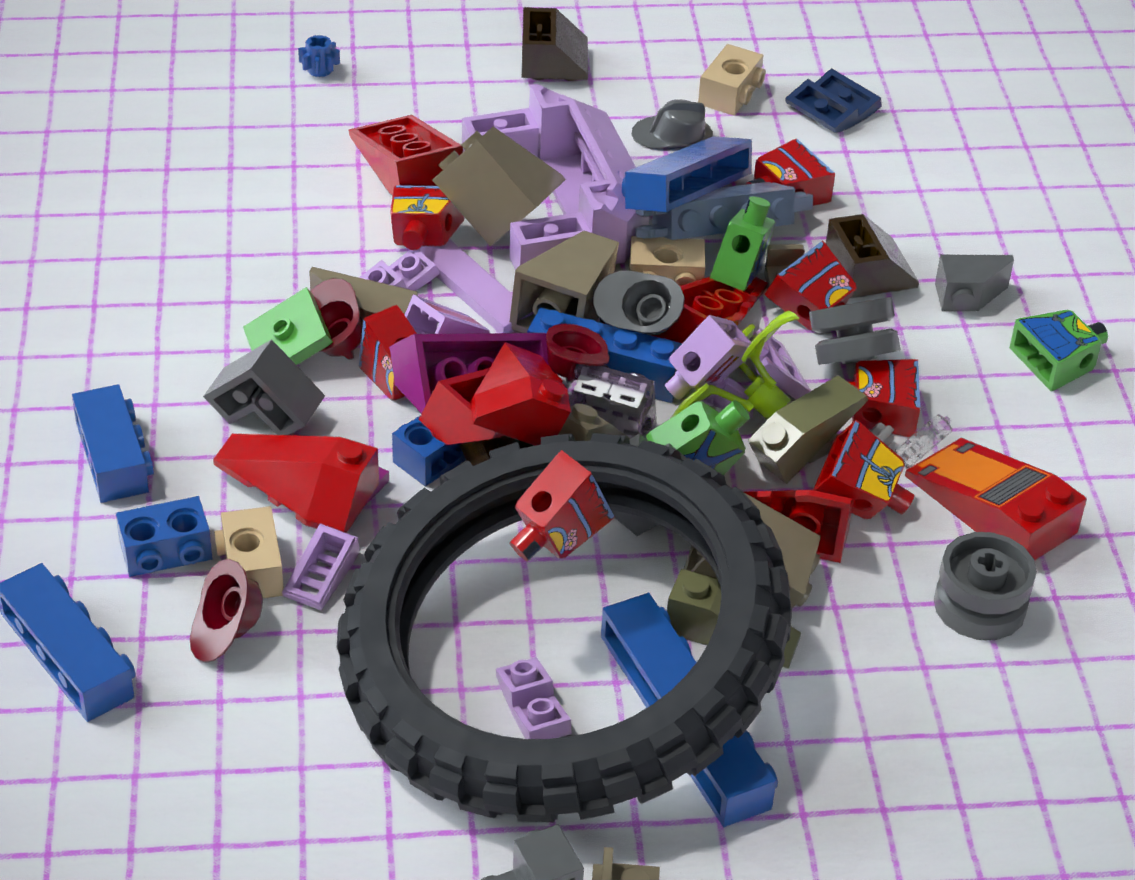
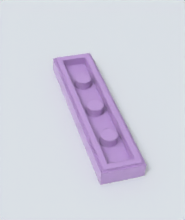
M449 239L443 246H421L418 249L436 265L440 273L436 277L497 332L512 333L516 331L512 329V323L509 322L512 293ZM531 312L530 314L526 315L525 317H528V316L534 314V312Z

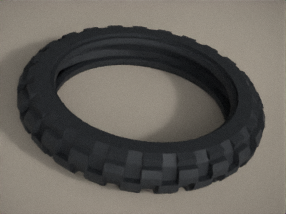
M593 433L590 441H575L573 434L541 437V445L520 449L518 442L491 450L489 452L490 459L475 466H472L468 460L441 475L439 479L441 485L433 491L423 488L401 506L397 511L399 521L396 524L388 522L385 527L383 526L364 553L366 563H362L360 569L356 568L351 577L343 599L346 606L345 613L338 620L336 646L340 657L338 670L347 701L360 730L364 732L374 751L392 770L399 771L408 777L412 786L436 800L443 801L447 798L457 802L460 810L490 818H496L497 815L502 816L503 813L515 814L518 822L555 823L559 814L578 813L580 820L615 813L613 805L636 797L643 804L673 790L672 781L685 773L689 776L692 774L696 776L723 755L722 746L729 739L732 740L734 736L739 738L743 735L762 710L760 702L764 695L770 693L776 685L785 662L784 650L786 643L790 640L792 619L789 580L782 551L772 529L763 522L760 510L746 494L737 487L731 488L728 486L724 475L698 459L693 461L688 457L686 460H682L680 451L649 440L648 442L643 440L639 446L630 445L629 438L621 435ZM562 450L592 473L611 511L633 514L654 521L684 538L700 552L715 572L721 586L720 612L707 647L688 674L666 695L636 715L614 725L570 737L523 739L501 736L460 722L438 708L421 692L411 677L409 667V642L412 627L427 593L452 562L485 537L513 523L522 521L515 508L517 501Z

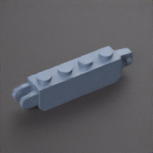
M771 182L722 187L668 212L636 210L637 215L645 217L653 215V225L636 227V236L643 239L665 237L670 240L726 233L729 222L741 209H746L749 197L751 196L760 197L770 202L767 217L776 222L775 226L794 224L795 212L813 209V195H806L805 192H795L794 187Z

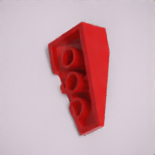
M710 277L682 285L680 287L684 295V309L678 323H674L664 333L651 336L683 343L709 315L731 320L738 326L764 293L768 283L756 277L745 291L713 280Z
M508 343L503 344L471 400L472 421L474 425L534 446L541 445V437L558 435L571 413L568 389L543 357Z
M489 368L438 381L418 419L431 431L433 437L444 442L446 445L504 436L503 434L474 425L472 421L471 400Z
M232 433L213 458V463L216 467L247 487H257L268 495L269 502L277 507L283 504L295 512L298 521L315 529L318 528L319 524H323L347 533L379 485L378 448L343 437Z
M814 490L744 492L821 536L816 552L820 555V559L841 563L850 528L854 505L853 499Z

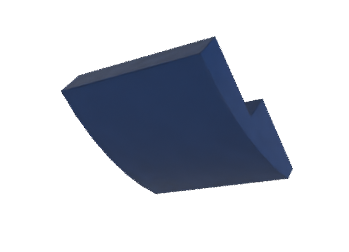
M832 68L816 82L810 79L805 80L785 98L788 105L834 133L850 129L882 107L880 96Z

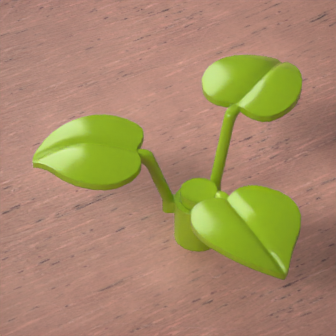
M789 310L772 320L748 346L741 358L743 363L739 366L752 381V384L744 391L749 397L747 400L706 383L688 396L670 418L693 403L713 394L731 402L734 400L739 402L748 412L755 408L766 420L776 411L785 407L791 399L775 385L777 382L769 375L759 357L765 342L783 324L798 320L799 317ZM752 323L742 331L749 340L753 336L755 325ZM749 357L761 376L757 377L745 364Z

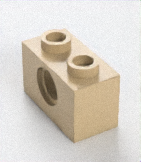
M726 44L700 77L698 102L703 103L705 107L735 116L743 104L747 105L753 91L756 88H760L764 82L766 70L762 68L764 55Z
M631 236L629 271L664 276L673 279L679 286L704 279L705 239L685 238L670 240L665 237L643 239Z
M271 506L221 512L222 530L214 531L217 556L225 555L226 559L239 562L244 568L247 578L257 581L263 598L283 596L282 563Z

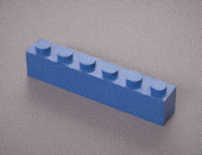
M713 136L626 171L622 181L625 209L668 212L752 174V139Z
M649 592L603 607L601 638L647 708L671 691L696 664L691 654L690 646L683 636H678L671 625L668 612L664 607L657 605ZM747 730L739 738L734 736L732 740L729 739L722 746L723 755L696 776L693 774L690 776L723 828L772 810L775 789L778 787V780L773 767L768 762H763L755 750L753 738Z

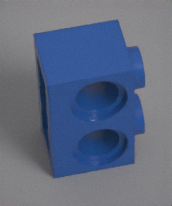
M418 416L392 433V456L394 464L426 487L440 478L441 475L466 461V458L460 448L462 443L446 445L444 442L437 440L433 437L431 431L418 420L420 417Z
M199 496L115 513L119 542L129 577L213 560L210 529Z

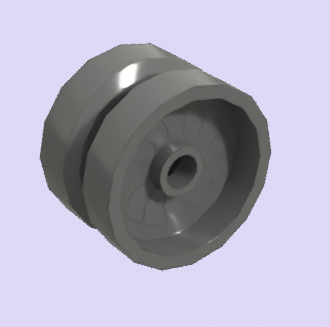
M892 297L809 311L812 331L816 333L837 331L836 338L821 340L815 345L818 365L842 362L843 364L876 359L877 355L901 350L897 330L888 328L873 331L872 324L890 321L895 316Z
M972 532L957 537L947 545L939 571L940 577L934 595L936 613L946 626L958 634L976 640H998L1011 636L1023 625L1028 610L1030 595L1037 574L1033 557L1024 546L1013 539L993 532Z

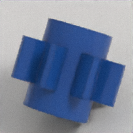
M311 36L305 41V47L298 48L299 63H302L303 70H307L312 76H328L334 71L333 65L340 64V50L336 49V42H331L327 36Z

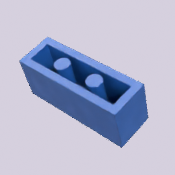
M119 384L73 393L75 421L100 503L149 493L147 476L154 475L153 464L149 451H141V448H145L140 424H132V422H136L132 399H124Z

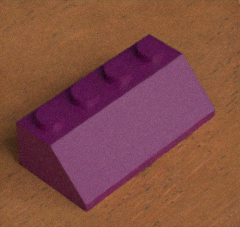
M546 333L413 334L389 347L395 386L422 414L438 381L490 368L504 343L539 354L548 364Z

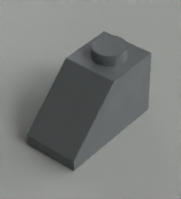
M940 254L935 286L941 311H979L1008 288L1014 263L1013 255Z

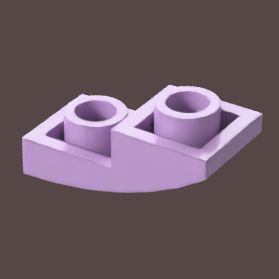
M409 250L390 266L383 260L379 261L359 278L416 291L440 273L436 265L420 250Z
M537 657L528 660H518L511 665L496 669V677L503 695L525 739H552L572 734L571 719L554 696L553 680Z

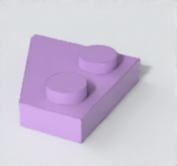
M761 328L750 338L751 342L762 331ZM771 336L765 342L759 358L769 375L777 382L775 385L786 395L789 394L797 400L809 393L811 389L784 345Z

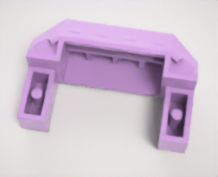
M531 84L529 108L462 118V143L477 130L483 136L494 126L561 173L566 179L553 191L563 215L510 223V260L515 270L518 266L584 230L618 241L616 264L626 262L630 257L631 236H636V227L649 225V220L653 219V215L645 217L637 215L634 209H625L622 181L625 177V172L636 168L607 112L551 91L541 85Z

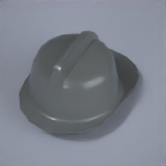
M674 99L668 101L658 111L656 116L638 121L632 127L631 136L641 146L672 148L688 147L713 137V131L705 122V106L703 103Z
M618 271L609 274L599 283L594 292L593 304L597 315L611 326L647 335H659L666 332L674 323H678L684 309V295L681 287L673 279L637 271Z

